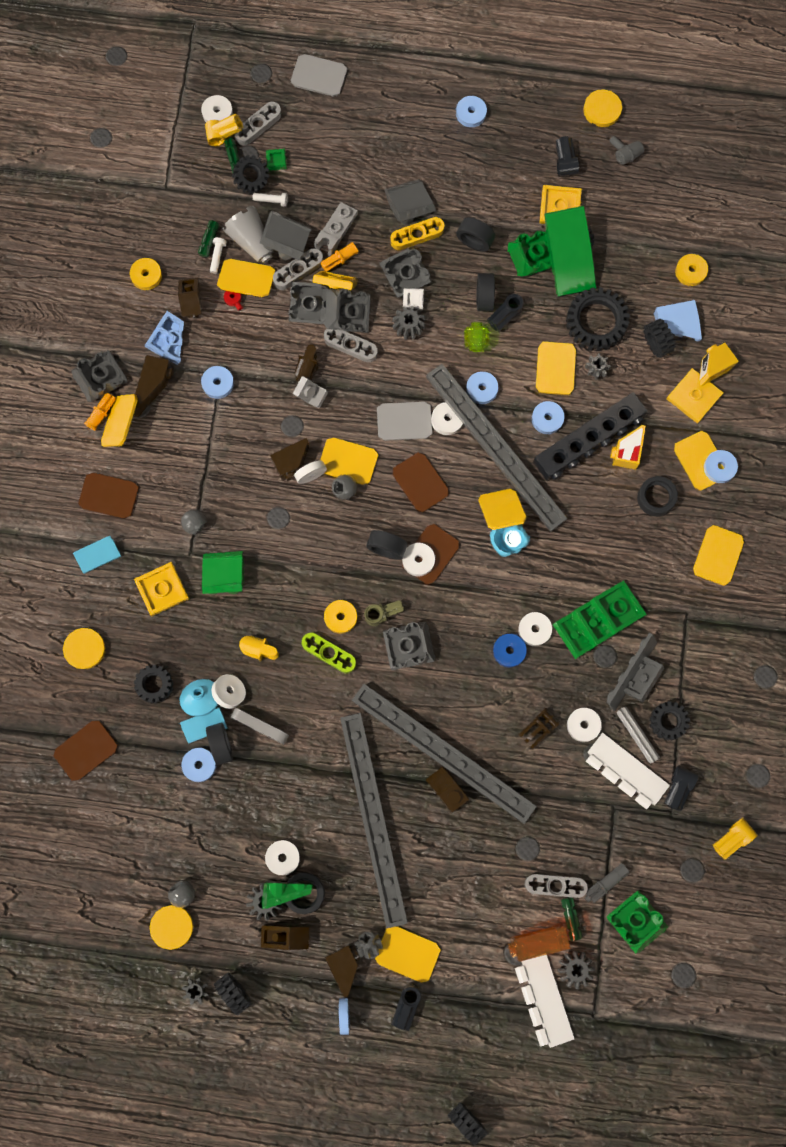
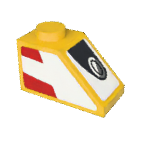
M726 343L719 346L714 344L706 350L707 354L701 362L700 386L729 372L739 362Z
M641 425L618 440L615 447L612 446L610 458L613 459V466L637 469L640 463L646 426Z

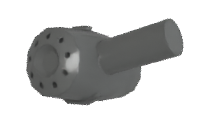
M616 136L610 139V143L618 150L615 153V157L621 165L633 162L634 159L644 152L643 144L640 141H635L625 146Z

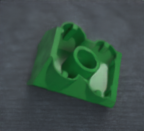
M537 231L531 236L525 233L520 234L515 241L508 242L507 252L510 253L517 270V276L524 277L552 268L546 231Z
M243 551L203 554L202 594L224 592L238 594L243 590Z
M265 883L262 909H268L311 894L312 885Z
M639 890L606 917L635 954L642 952L645 947L669 927L663 920V916L652 907L648 899Z

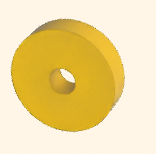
M685 255L678 261L675 269L676 277L684 285H699L707 276L708 265L699 255ZM689 268L694 269L695 272L689 271Z
M142 258L135 261L131 266L130 278L137 288L151 290L161 282L162 271L159 264L153 259ZM145 272L149 273L147 276H143Z
M344 600L330 603L324 613L326 626L337 634L351 631L357 622L356 609L351 603ZM343 614L345 617L343 620H338L337 615Z

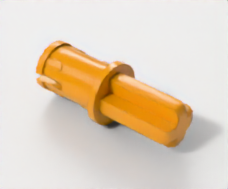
M351 242L343 249L336 250L335 254L321 262L323 270L328 272L339 264L343 265L344 261L358 254V249Z
M105 393L97 407H93L92 414L84 424L95 431L103 418L107 417L106 413L116 398L110 393Z

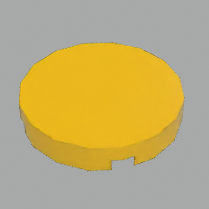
M605 89L596 90L586 98L583 108L584 116L591 124L594 123L598 127H609L615 124L620 117L622 111L621 100L612 91Z
M81 628L74 630L64 641V657L70 665L77 669L93 668L104 657V640L99 633L92 629Z
M170 905L161 908L154 914L149 929L152 939L158 946L172 950L182 947L189 941L194 926L188 911Z

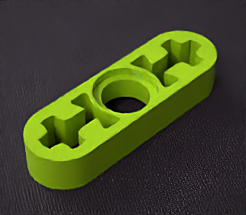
M307 633L303 636L302 646L305 651L342 673L347 674L354 671L356 661L351 654L315 633ZM315 638V643L319 646L321 642L324 643L320 648L319 654L316 653L318 648L315 646L307 647V639ZM329 647L334 649V657L331 659L325 658L323 656L324 649ZM338 653H341L342 655L340 656V658L344 661L350 659V664L352 666H347L344 669L342 668V662L337 661V664L333 662L338 658Z

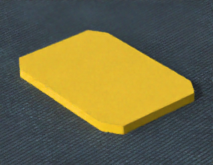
M228 259L223 262L217 286L225 291L265 297L270 293L275 269L267 265Z
M542 342L538 347L536 388L539 393L570 395L573 391L576 349L573 344Z
M131 394L116 397L101 439L103 447L122 446L125 442L136 408L137 395Z
M703 431L675 443L674 452L694 488L700 491L716 484L706 476L704 462L717 449L709 435ZM718 464L719 469H724L722 464Z
M330 438L326 440L320 460L324 462L327 468L324 474L333 477L346 474L353 477L357 484L365 485L371 481L378 453L369 447L337 438Z
M512 489L483 494L478 499L486 523L493 530L524 524L526 520V515L517 493Z
M715 525L709 527L706 530L693 567L695 576L722 586L728 584L732 579L744 544L742 535Z
M397 926L386 928L381 941L383 948L379 949V955L375 957L377 963L418 982L429 981L441 951L438 945Z

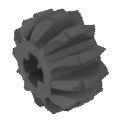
M413 305L410 307V310H407L404 306L403 312L397 310L396 316L392 319V322H394L393 330H397L398 337L404 334L405 340L408 336H411L414 340L415 334L421 336V329H425V316L421 315L420 309L414 311Z
M264 883L260 884L261 892L256 887H253L252 891L256 895H247V898L252 899L253 902L247 903L246 906H254V909L250 911V915L258 911L257 920H260L264 913L265 920L268 921L270 920L269 912L272 916L276 917L278 914L274 908L281 910L282 906L277 905L268 909H262L260 906L262 902L260 898L263 896Z
M576 950L572 951V958L568 953H565L564 956L567 961L559 960V963L564 965V968L557 969V972L565 973L560 977V980L565 981L568 979L566 983L568 987H571L574 982L576 989L580 988V981L585 987L588 986L585 978L587 977L590 980L594 978L588 974V971H595V967L587 966L592 962V959L584 960L586 956L584 952L578 957ZM574 964L581 967L579 968L580 973L578 975L575 973L572 975L571 973L574 970L572 967Z

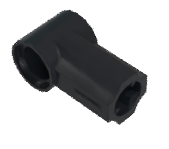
M563 136L555 142L558 158V176L578 175L579 162L578 158L575 157L573 140L568 136Z
M510 294L506 301L487 319V322L495 331L500 332L514 317L520 315L523 306L522 297L518 294ZM514 302L518 304L519 307L514 309L511 308L509 304Z
M678 765L672 776V785L663 804L672 809L682 811L688 794L693 790L699 774Z
M408 984L403 988L391 1025L401 1030H410L421 998L418 986ZM408 990H413L417 993V998L409 1001L406 999L405 993Z

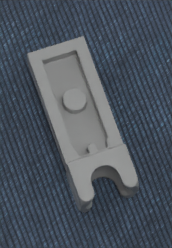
M340 202L324 229L320 231L315 239V248L319 250L323 245H327L329 250L328 256L333 255L338 248V244L358 215V210Z

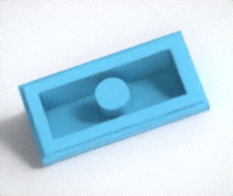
M107 536L73 553L83 574L121 557L111 536Z
M216 708L207 715L193 717L180 722L188 744L207 737L206 727L223 723L225 730L228 729L220 708Z

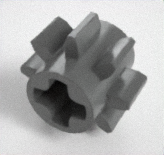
M600 353L596 357L590 356L588 359L590 363L585 364V368L589 369L587 375L594 376L595 380L601 375L605 378L607 375L606 371L611 367V365L606 363L608 357L603 358L600 356Z
M364 932L359 935V942H355L360 958L364 956L367 959H373L379 955V949L383 948L378 933Z
M201 977L196 982H193L191 978L188 979L190 985L182 987L186 991L183 999L189 998L191 1000L190 1005H193L195 1000L202 1004V996H209V993L205 992V987L209 984L205 983L203 985ZM198 986V991L201 993L193 996L194 992L191 989Z

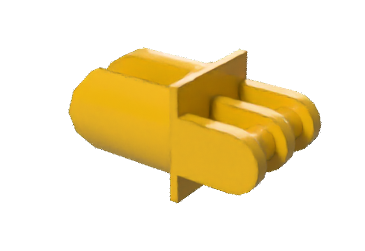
M244 636L240 640V649L246 656L258 659L259 661L262 660V657L276 660L279 656L277 649L267 645L268 642L265 638Z

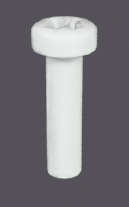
M253 193V201L281 203L282 207H286L288 194L282 193L280 196Z
M217 237L213 239L215 248L210 267V273L213 274L218 272L222 248L227 243L222 238Z

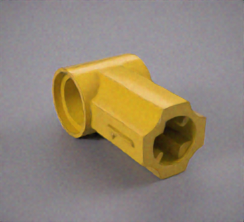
M234 114L220 121L210 120L206 122L205 128L208 144L211 146L222 145L225 138L242 131L244 127L240 117Z
M744 818L733 824L729 828L730 831L713 844L715 851L723 859H727L741 846H746L758 836Z

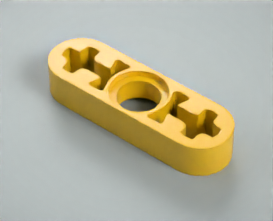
M433 217L396 230L391 234V246L395 250H403L438 238L444 232V222L438 217ZM435 224L436 227H439V230L436 231L432 228V225ZM420 230L423 235L420 238H415L412 232ZM407 233H409L410 241H408V237H406ZM396 238L402 239V243L396 241Z

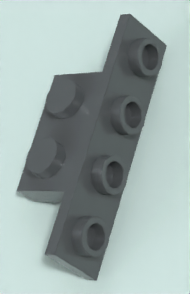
M649 633L641 641L638 652L629 661L628 668L619 676L617 686L608 694L606 703L612 710H616L625 694L643 703L664 670L662 664L648 658L657 644L653 634Z

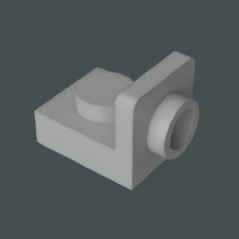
M302 376L293 394L306 403L320 408L328 391Z

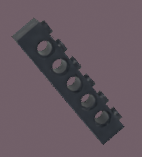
M632 392L535 456L533 463L546 481L550 479L556 480L563 475L562 471L568 467L570 470L580 463L579 460L583 457H586V459L596 453L597 448L600 446L602 448L606 447L613 441L612 438L615 436H623L633 424L635 426L641 424L645 420L644 417L647 409L635 393ZM619 414L627 415L628 420H622ZM603 425H610L612 427V430H605L603 428ZM592 435L596 438V441L591 442L586 436ZM577 446L580 452H572L570 447ZM561 457L564 462L558 464L553 458Z

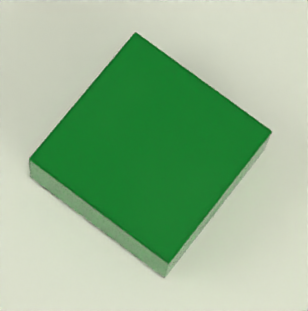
M285 149L266 150L267 168L269 171L287 169Z

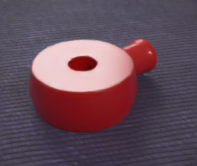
M225 291L223 296L224 302L228 306L236 307L238 311H241L243 309V306L240 304L242 294Z

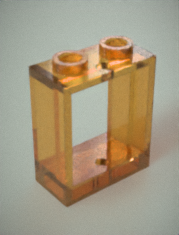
M562 925L510 937L511 943H508L510 956L515 957L519 962L570 949L565 926Z

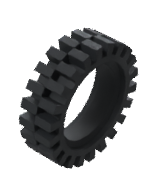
M594 287L590 288L589 292L587 290L582 291V294H578L575 300L571 302L566 317L567 330H570V337L574 336L573 341L581 343L580 347L588 346L590 351L593 348H596V351H601L602 348L608 350L610 346L614 347L617 342L622 340L629 325L630 315L627 313V305L624 306L625 301L623 298L619 300L617 293L612 295V290L607 289V292H603L601 287H599L598 291H595ZM591 304L604 305L614 314L615 327L604 335L591 334L581 325V311Z

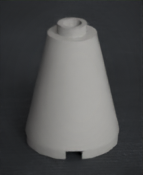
M249 206L246 208L248 212H238L225 223L226 227L222 229L257 262L262 261L265 263L273 257L271 255L273 250L269 251L260 244L264 226L257 209L254 206Z

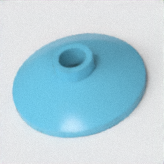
M200 679L188 684L180 696V705L183 711L188 715L200 717L215 710L218 703L212 696V685L214 682Z

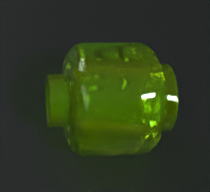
M472 322L471 326L464 329V346L470 352L485 351V348L489 346V328L483 326L482 322Z

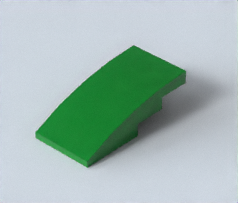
M584 206L545 213L548 252L551 256L552 273L555 278L557 296L596 288L592 250Z
M623 580L575 609L572 613L556 621L553 626L573 657L577 659L647 614Z

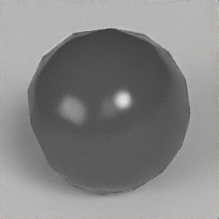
M346 474L336 477L332 483L333 494L342 500H348L353 497L357 491L355 479Z
M197 509L188 510L181 517L182 528L185 532L193 535L197 534L207 522L205 515Z
M181 880L168 891L170 903L177 908L189 906L195 898V890L188 881Z

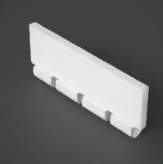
M604 733L599 736L587 752L590 755L586 760L589 765L597 771L602 765L605 766L601 774L614 784L620 778L622 781L618 787L630 797L635 792H638L639 794L635 801L645 809H648L651 803L655 806L670 786Z
M546 953L521 961L522 966L516 967L515 971L519 983L528 981L529 985L523 986L521 989L526 1005L532 1003L536 1005L529 1008L528 1011L533 1026L542 1024L543 1028L535 1030L540 1046L548 1044L551 1048L573 1040L574 1036Z

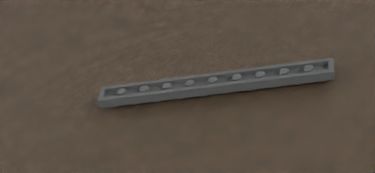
M441 364L426 375L427 380L551 532L565 522L567 517L445 366Z
M363 684L352 699L353 703L523 824H525L536 808V805L367 685Z
M361 713L341 717L386 928L408 924Z

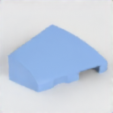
M695 300L656 307L654 312L655 320L663 319L667 323L668 329H671V333L678 337L687 336L695 338V341H701V327Z
M166 311L144 347L178 365L181 361L180 353L184 321Z

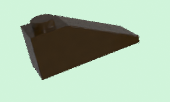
M150 355L145 356L135 392L137 404L133 414L134 417L138 418L167 386L168 380L172 379L174 368L168 359Z

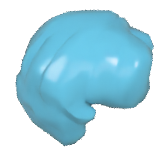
M519 524L496 530L492 529L490 541L500 556L507 557L511 554L519 553L521 548L528 546L530 536L526 533L523 525Z

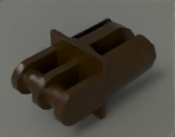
M312 344L306 347L304 356L298 355L299 360L294 372L298 383L302 376L311 381L316 368L318 369L316 347Z
M547 708L518 734L522 737L536 725L538 728L524 740L528 743L540 731L544 733L530 746L532 750L560 724L559 721L557 722L553 718V714L550 715L547 712ZM543 716L546 721L542 723L538 718ZM548 722L553 726L550 730L545 726Z

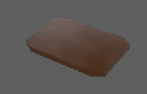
M417 452L393 468V477L417 511L423 513L448 497V488L424 454Z
M91 473L85 477L78 504L83 510L125 519L132 515L139 487L132 481Z
M435 524L427 526L415 543L426 544L433 550L435 564L428 574L415 577L426 585L434 583L459 549V541ZM416 557L415 561L417 563L422 562V558Z
M91 721L58 746L53 756L71 781L81 780L116 752L118 745L100 721Z

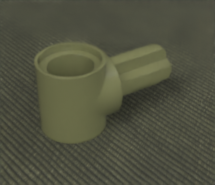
M398 600L384 606L381 603L369 605L365 609V621L370 626H378L382 622L387 621L386 617L403 612V604ZM371 611H377L380 616L376 620H371L368 614Z

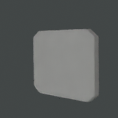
M304 54L298 56L291 83L297 88L334 97L340 95L347 67L342 63Z
M385 403L377 407L378 437L382 440L427 439L432 435L431 406L428 403Z

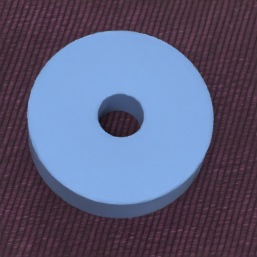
M467 96L458 102L456 117L463 126L477 127L486 118L487 107L479 97Z
M213 366L204 372L201 384L204 392L209 397L221 399L231 393L234 387V380L228 369L222 366ZM216 380L221 381L219 385L214 384Z
M477 372L470 376L466 385V393L474 403L487 404L495 399L498 392V382L492 374ZM479 386H484L486 389L480 390Z
M551 401L538 404L532 414L533 426L543 434L557 432L564 422L562 408ZM549 415L551 420H546L544 416Z
M725 450L712 452L704 462L706 476L715 483L730 481L738 469L736 458ZM718 464H722L724 469H719Z
M194 748L183 757L182 771L191 781L204 782L215 773L216 763L212 753L208 750ZM198 761H201L203 764L200 769L195 767Z
M339 998L340 1035H349L348 998Z

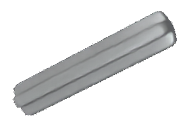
M625 706L619 709L617 715L648 762L653 763L658 760V753L628 708Z

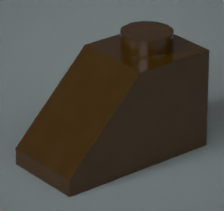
M198 278L178 281V299L182 317L194 318L202 314Z
M307 438L270 455L282 481L293 480L295 478L294 474L302 468L309 449Z
M443 767L426 779L450 813H453L469 800Z
M262 925L261 948L283 950L309 949V927Z
M349 945L325 957L344 998L349 995L358 967L357 960L360 959L355 947L350 948Z

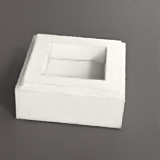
M404 288L403 307L405 306L407 309H410L413 305L414 309H423L424 289Z

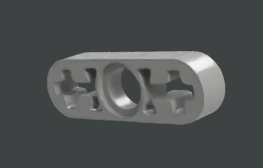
M268 102L243 122L244 128L235 134L237 143L242 146L249 145L281 118L279 104ZM269 110H271V111H275V110H276V114H273V113H270V114H269ZM256 120H261L263 125L261 127H254L253 123ZM241 133H243L244 135L247 134V137H246V138H245L244 136L241 137L240 134H241Z
M310 249L299 260L295 259L276 271L273 275L275 287L279 290H286L292 286V282L300 281L321 267V262L323 261L321 251ZM311 256L317 257L318 261H311ZM296 265H301L304 270L297 274L293 272V268ZM279 277L285 278L286 282H279Z
M325 330L324 341L328 346L364 362H373L377 358V347L375 344L343 330ZM333 333H335V334H336V338H333V340H330L329 335L332 336ZM353 340L356 342V347L348 349L345 343ZM361 344L363 350L360 349V352L358 353ZM372 349L373 354L366 356L365 351Z
M237 708L234 709L231 715L232 719L283 745L289 737L283 731Z
M532 874L525 879L524 883L529 893L581 898L588 890L587 884L583 879ZM533 878H536L537 882L544 883V878H547V892H543L544 887H536V890H533L532 886H529V881L531 882ZM557 879L561 882L562 888L559 892H553L550 889L551 881ZM565 880H569L568 885H576L578 881L579 885L583 886V890L575 894V890L567 889L568 894H564L566 890Z

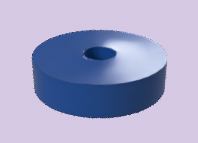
M515 634L500 636L493 646L495 660L504 667L518 666L526 656L525 642ZM511 647L513 653L508 654L506 648Z

